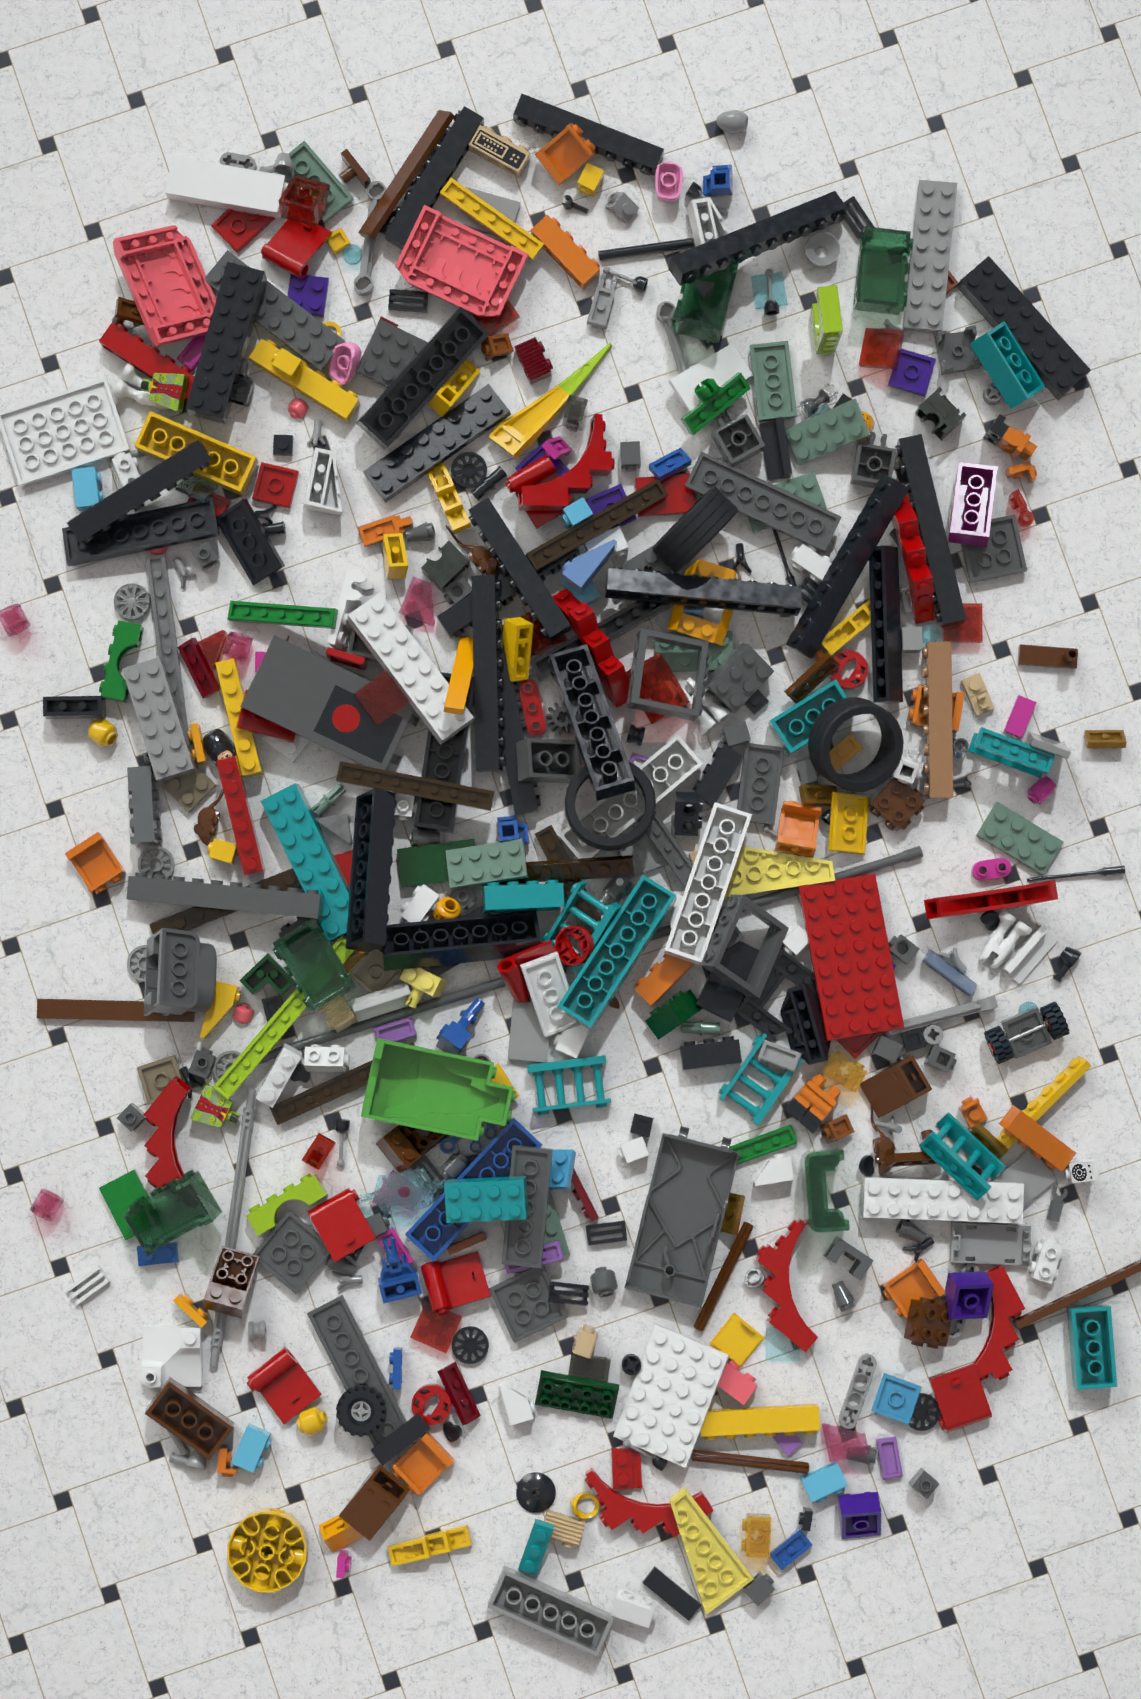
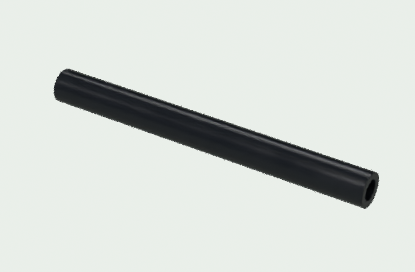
M693 238L600 250L598 251L599 261L693 248L694 240Z

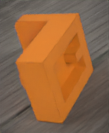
M1030 461L1008 467L1005 470L1007 478L1013 477V479H1018L1025 476L1024 473H1026L1029 483L1036 480L1037 471Z
M972 1097L961 1101L962 1105L958 1107L970 1128L988 1119L979 1103V1099H973Z
M221 1446L219 1448L217 1473H222L221 1476L233 1477L239 1471V1467L227 1466V1464H231L232 1452H229V1446Z

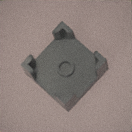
M976 325L966 327L962 332L946 334L947 331L937 332L934 339L941 375L980 368L982 363L978 356L974 354L970 345L977 336Z
M836 1236L823 1256L837 1263L845 1251L844 1255L852 1261L856 1258L849 1273L862 1280L874 1260Z

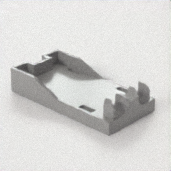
M951 1222L949 1261L956 1263L1029 1266L1032 1244L1031 1226ZM967 1225L976 1226V1229H967ZM1006 1227H1015V1231H1006ZM966 1257H975L974 1261L965 1260ZM1005 1259H1014V1261L1009 1263L1005 1262Z

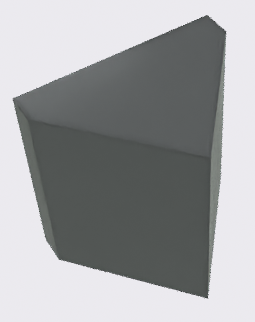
M699 279L695 281L696 290L702 301L715 293L714 282Z

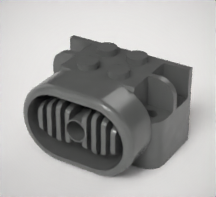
M161 928L147 939L144 1016H148L153 1012L168 1016L170 1014L182 1015L185 1012L206 1013L209 1011L215 997L217 954L212 944L201 943L198 935L194 932Z

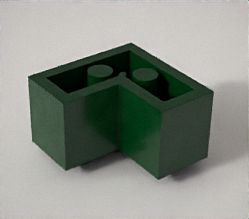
M269 953L239 980L252 995H256L269 983L283 996L297 983Z
M691 989L685 993L679 991L672 996L674 1001L670 998L661 1004L662 1009L658 1006L649 1013L651 1017L645 1020V1022L658 1040L702 1010V1008L695 1005L698 999Z

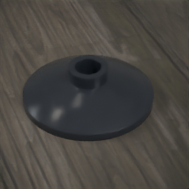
M539 1472L525 1475L519 1481L516 1489V1497L519 1504L525 1510L532 1513H540L547 1510L553 1504L556 1496L553 1481L547 1475ZM534 1490L539 1491L540 1495L538 1497L532 1495Z

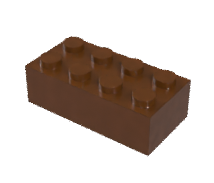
M171 1377L168 1378L145 1410V1415L208 1460L212 1458L234 1428L233 1421Z

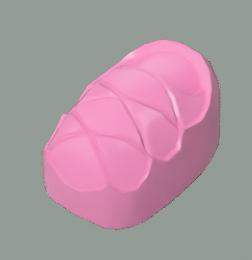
M662 162L657 165L655 188L659 201L675 202L678 199L683 181V171L680 165L674 162Z
M345 342L334 347L332 351L334 354L329 363V375L331 379L340 385L350 383L355 376L362 353L357 344Z

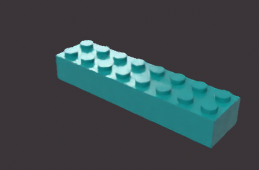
M294 783L261 800V803L304 892L307 893V889L319 890V894L324 895L322 918L317 919L328 941H335L347 934L350 888L300 784Z
M642 875L558 1004L559 1011L592 1031L676 902V894Z

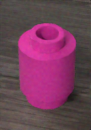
M1048 776L1040 778L1027 790L1029 794L1027 797L1033 804L1041 805L1054 793L1056 784Z

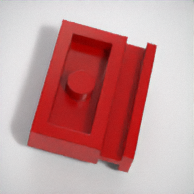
M630 1447L611 1448L613 1490L642 1488L641 1453Z

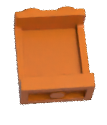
M573 123L567 125L564 130L534 154L559 185L596 154L594 144L589 139L585 140L582 136L583 131L577 124L573 125Z
M918 685L916 690H912L911 701H914L913 709H909L908 720H911V726L923 728V725H926V717H923V705H926V697L922 695L923 687ZM957 691L952 693V733L959 731L965 695L963 692Z
M784 801L780 813L775 851L813 858L817 847L816 840L822 808L802 805L795 801Z
M99 832L65 853L92 894L103 892L107 889L106 885L111 882L113 884L123 879L122 875L126 873Z
M922 1258L882 1285L885 1289L882 1291L888 1301L893 1300L896 1305L894 1310L900 1318L904 1316L905 1319H908L911 1299L919 1300L920 1297H925L933 1300L937 1296L941 1297L945 1294V1290Z
M427 1431L392 1465L394 1469L392 1472L399 1480L403 1478L406 1481V1486L411 1489L410 1492L412 1494L417 1493L420 1496L446 1468H449L454 1463L455 1459Z

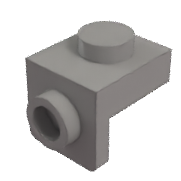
M624 192L611 194L607 200L608 203L605 205L607 209L613 210L626 223L630 221L639 209Z

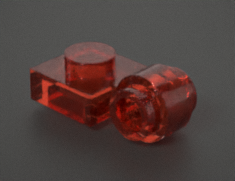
M1017 489L1008 496V502L1013 510L1016 509L1017 513H1020L1017 518L1018 524L1022 527H1029L1034 521V515L1027 509L1028 505L1019 489Z

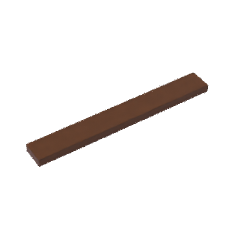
M438 110L358 233L362 237L375 239L454 119L452 112Z
M37 999V1018L195 1021V1012H185L182 1015L170 1014L168 1016L153 1012L148 1016H144V1001Z
M1141 1259L1014 1319L1013 1324L1015 1328L1021 1329L1140 1272Z

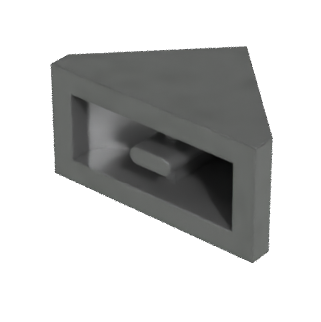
M347 813L318 819V823L350 845L353 843Z

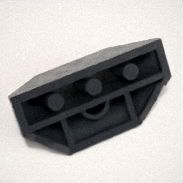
M807 984L789 988L780 1013L783 1023L793 1030L792 1033L787 1034L790 1049L802 1053L801 1058L808 1065L827 1061L831 1041H826L818 997Z

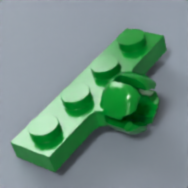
M736 373L720 387L714 379L710 378L703 380L701 387L699 384L695 387V394L699 398V404L681 418L690 435H695L751 389L742 373Z

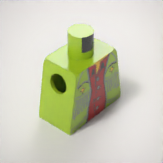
M154 373L152 381L142 380L141 391L150 393V401L182 413L189 376L184 374Z
M207 1084L190 1119L222 1128L225 1121L236 1125L241 1115L231 1110L234 1105L231 1099H226L215 1088Z

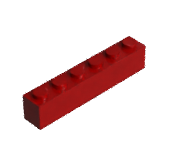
M111 322L99 340L101 346L126 363L133 365L151 379H153L154 373L184 374L189 376L185 401L187 402L194 376L191 375L192 371L183 365L181 367L176 365V361L170 356L166 355L164 357L159 354L160 350L151 344L149 346L145 345L141 337L136 334L130 335L127 333L128 329L118 323L116 326Z
M234 755L218 759L216 763L243 873L248 875L264 871L265 867L238 756Z

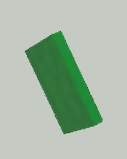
M135 1169L99 1187L125 1241L161 1223Z

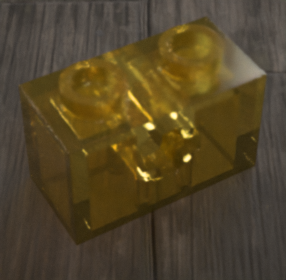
M840 1051L836 1053L831 1052L820 1073L852 1092H856L867 1071L863 1070L865 1066L855 1060L851 1063L846 1060L848 1056ZM848 1066L847 1071L849 1073L842 1076V1071L839 1068Z
M746 1513V1519L742 1518V1531H745V1539H741V1551H744L746 1557L770 1558V1514ZM755 1531H758L759 1535H761L757 1536V1540H754L753 1536H751L755 1534Z

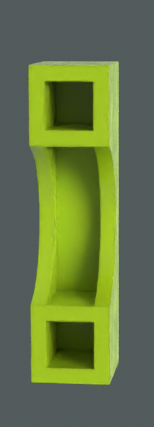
M309 1173L300 1178V1184L294 1186L292 1183L285 1187L283 1194L277 1196L275 1193L266 1199L267 1203L260 1207L257 1204L248 1209L250 1213L246 1217L257 1236L277 1225V1212L285 1201L297 1199L311 1205L328 1195L316 1174L311 1176Z

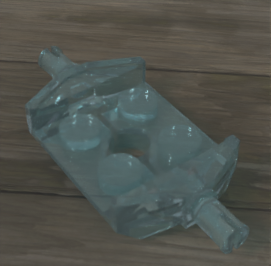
M424 1167L386 1175L381 1174L378 1175L375 1190L372 1193L360 1194V1198H363L361 1203L373 1200L385 1215L428 1208L431 1206L434 1191L444 1188V1183L447 1179L433 1181ZM403 1186L408 1187L410 1190V1194L407 1197H401L398 1193L399 1189Z

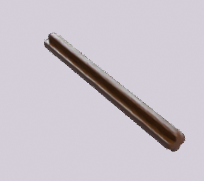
M743 1222L696 1319L694 1328L699 1331L704 1330L749 1238L753 1225L748 1222Z
M694 1450L691 1456L692 1461L804 1474L809 1472L808 1462Z

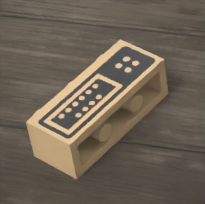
M480 125L469 143L470 152L517 178H520L530 161V152L526 147L515 145L510 138L504 135L502 137L497 135L488 126L483 127Z

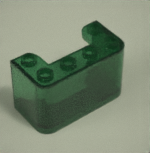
M864 227L859 247L853 310L899 315L900 312H904V307L907 304V295L904 294L906 293L907 282L904 281V275L908 274L909 263H906V256H910L914 241L913 238H910L911 231Z
M739 263L733 264L725 270H718L707 277L699 278V280L715 283V293L702 301L696 290L695 281L681 286L680 294H683L682 300L678 299L671 328H674V333L719 344Z
M314 918L273 942L275 946L272 949L274 954L280 961L283 959L287 964L284 968L290 977L294 976L297 983L294 985L300 994L304 993L305 999H303V1002L308 1010L318 1012L357 988L322 928Z
M839 1148L809 1150L804 1152L800 1159L805 1223L815 1232L850 1230L849 1220L844 1219V1215L840 1210L828 1209L825 1171H835V1167L838 1166L839 1162L844 1160V1150Z
M192 1169L183 1174V1177L177 1180L175 1178L166 1184L167 1187L164 1189L158 1187L150 1192L151 1196L147 1198L141 1196L127 1207L128 1211L123 1216L147 1257L155 1253L157 1248L167 1245L170 1241L194 1228L208 1225L222 1213L220 1206L199 1171L194 1172Z

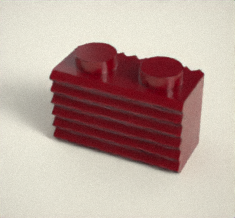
M536 337L514 346L530 385L551 376L553 366L550 359H545L543 355L545 348L541 341L538 342Z

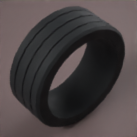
M713 486L652 547V551L674 573H677L737 514L738 508L717 487Z
M847 697L830 704L818 715L809 733L808 751L814 768L822 777L841 789L851 792H864L883 784L894 773L903 754L904 740L898 721L889 711L870 700L860 697ZM861 714L873 715L877 719L881 730V744L877 755L867 767L859 772L852 774L837 773L830 759V744L835 732L845 721Z
M629 761L634 780L644 796L645 812L641 822L628 834L614 838L600 837L586 829L579 820L575 810V799L579 788L589 779L585 766L577 771L567 787L565 812L569 826L580 840L591 847L606 851L621 850L629 847L644 836L653 821L656 799L652 783L644 771Z

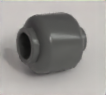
M599 1267L590 1276L594 1294L599 1295V1297H608L615 1294L614 1291L618 1288V1284L613 1270Z

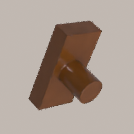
M345 149L341 152V157L348 168L338 175L339 178L346 184L356 177L366 189L371 183L370 177L348 149Z

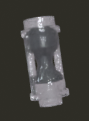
M826 383L820 389L816 398H807L799 402L796 408L803 419L811 418L817 412L821 403H831L833 400H837V394H839L837 388L833 384L829 385Z

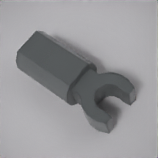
M1054 1186L1051 1191L1053 1200L1050 1201L1046 1219L1060 1222L1064 1205L1062 1201L1066 1198L1068 1191L1063 1189V1193L1059 1196L1056 1193L1057 1187Z

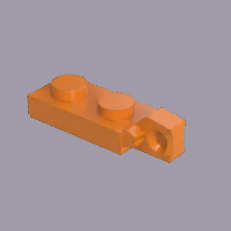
M393 515L359 527L358 530L364 547L382 542L383 534L405 533V528L413 526V522L410 516L401 519L400 515Z

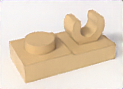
M980 673L961 680L975 716L994 709Z

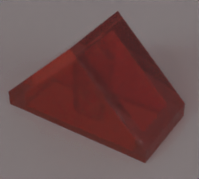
M221 630L198 642L209 666L213 670H216L215 663L220 660L228 636L225 630Z
M318 1133L301 1161L317 1170L322 1169L336 1142Z

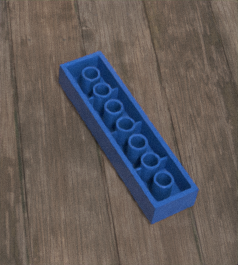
M513 1118L457 1179L510 1177L513 1145L541 1147L543 1144ZM444 1192L405 1235L434 1262L470 1222H446Z

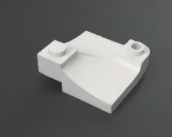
M144 1325L141 1366L142 1383L147 1387H162L168 1378L171 1377L184 1387H202V1328L197 1326ZM148 1374H153L154 1380H148Z

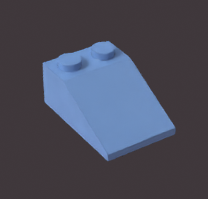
M609 541L575 557L572 562L567 561L562 568V581L581 595L616 551L617 541Z

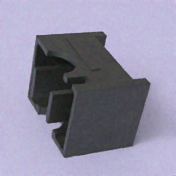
M939 387L919 405L915 414L921 419V422L926 420L932 421L935 428L931 433L935 434L942 441L964 420L966 414L963 412L959 415L960 410L946 398L947 396L939 394L942 391V388Z
M450 541L442 548L438 547V551L442 554L439 560L433 561L427 558V562L421 567L423 574L442 593H444L445 585L448 586L464 572V567L467 569L470 567V561Z

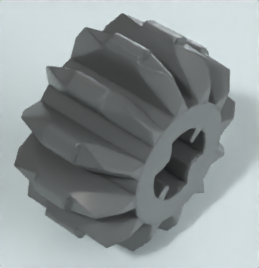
M557 702L554 703L556 710L549 707L548 711L552 714H546L545 716L546 719H552L546 723L547 726L554 724L551 731L555 732L559 728V735H562V729H565L567 734L570 733L568 726L571 727L563 702L561 704L562 707H559ZM559 714L567 716L565 718V722L561 723V720H557L559 718Z

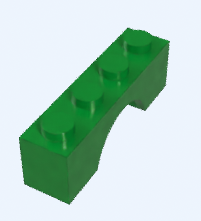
M119 620L118 624L114 625L112 632L114 641L113 644L109 645L108 649L110 658L109 662L105 663L103 671L106 675L99 687V693L105 699L127 703L129 690L126 680L120 672V662L126 652L140 647L144 631L141 625Z

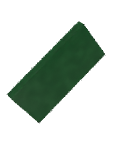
M475 839L397 849L402 888L449 882L446 850L475 846Z
M541 1370L535 1405L613 1419L620 1384Z

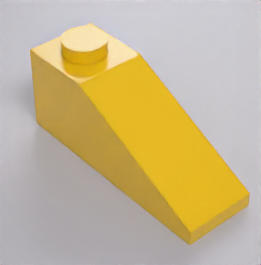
M466 359L427 405L443 417L480 373V370Z
M521 617L504 619L502 638L509 678L512 682L528 680L533 623Z
M216 981L214 1001L209 1011L206 1012L199 1038L206 1039L232 1010L235 1003H239L242 991H239L240 987Z

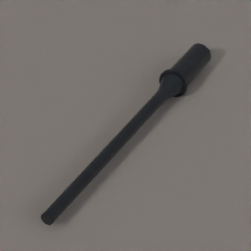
M772 528L786 570L785 580H787L788 584L796 585L795 576L789 570L777 530Z
M1125 866L1103 867L1096 871L1027 878V882L1095 874L1104 876L1125 873Z

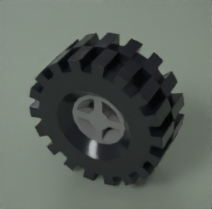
M358 1384L348 1388L341 1395L336 1406V1418L339 1420V1425L344 1428L343 1430L351 1433L350 1435H358V1437L369 1436L382 1426L386 1418V1401L383 1399L382 1393L378 1392L375 1387Z

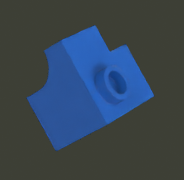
M732 165L712 166L710 174L703 176L704 196L733 195Z
M516 815L497 817L500 842L523 838L524 845L530 844L527 823H518Z

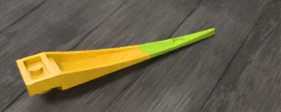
M607 344L583 366L546 394L501 422L488 436L490 440L517 459L528 446L531 447L609 352L612 344Z

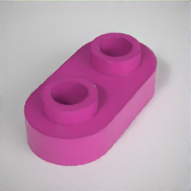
M1005 858L984 860L975 863L971 872L973 877L979 881L1002 878L1010 873L1011 864ZM999 864H1003L1005 866L1004 871L999 870ZM980 867L985 868V874L979 872Z

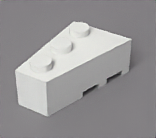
M710 197L691 200L687 211L695 247L731 233L724 225L722 217Z
M315 447L303 508L341 516L343 511L334 451Z

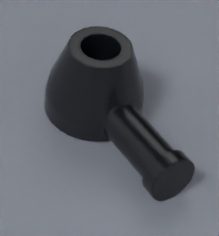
M1066 947L1060 954L1064 964L1053 975V978L1061 982L1062 978L1076 963L1082 953L1076 949Z

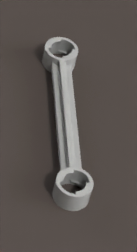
M373 181L367 187V194L370 199L368 217L386 191L385 185L380 181ZM381 187L383 191L379 196L374 198L370 195L372 188ZM376 237L375 239L364 238L360 273L354 279L355 291L361 296L369 295L374 288L371 270ZM362 279L368 280L370 284L367 288L362 289V291L357 288L358 281Z
M664 301L658 305L656 316L660 322L664 323L680 374L689 369L674 320L676 308L673 303ZM664 306L672 309V313L668 318H663L659 314Z
M995 996L905 1019L903 1020L905 1028L884 1031V1037L998 1007Z

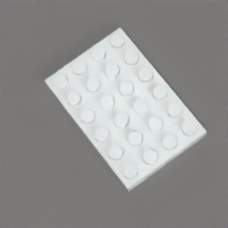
M106 377L0 411V428L20 487L113 457L121 452L131 451Z
M656 1324L641 1361V1369L635 1377L613 1437L623 1441L627 1439L636 1447L687 1468L730 1355Z

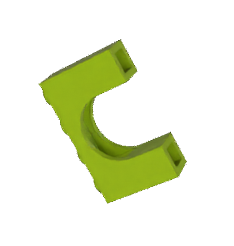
M837 285L818 287L816 291L817 303L811 306L816 354L821 353L822 356L831 355L836 351L843 333Z

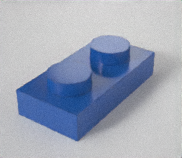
M679 448L650 463L649 470L659 481H662L690 466L692 460L682 448Z
M177 1242L137 1246L138 1266L179 1262Z
M394 1347L389 1357V1363L393 1364V1372L389 1373V1384H393V1390H401L402 1347Z
M799 1528L773 1549L769 1555L779 1568L783 1570L813 1544Z

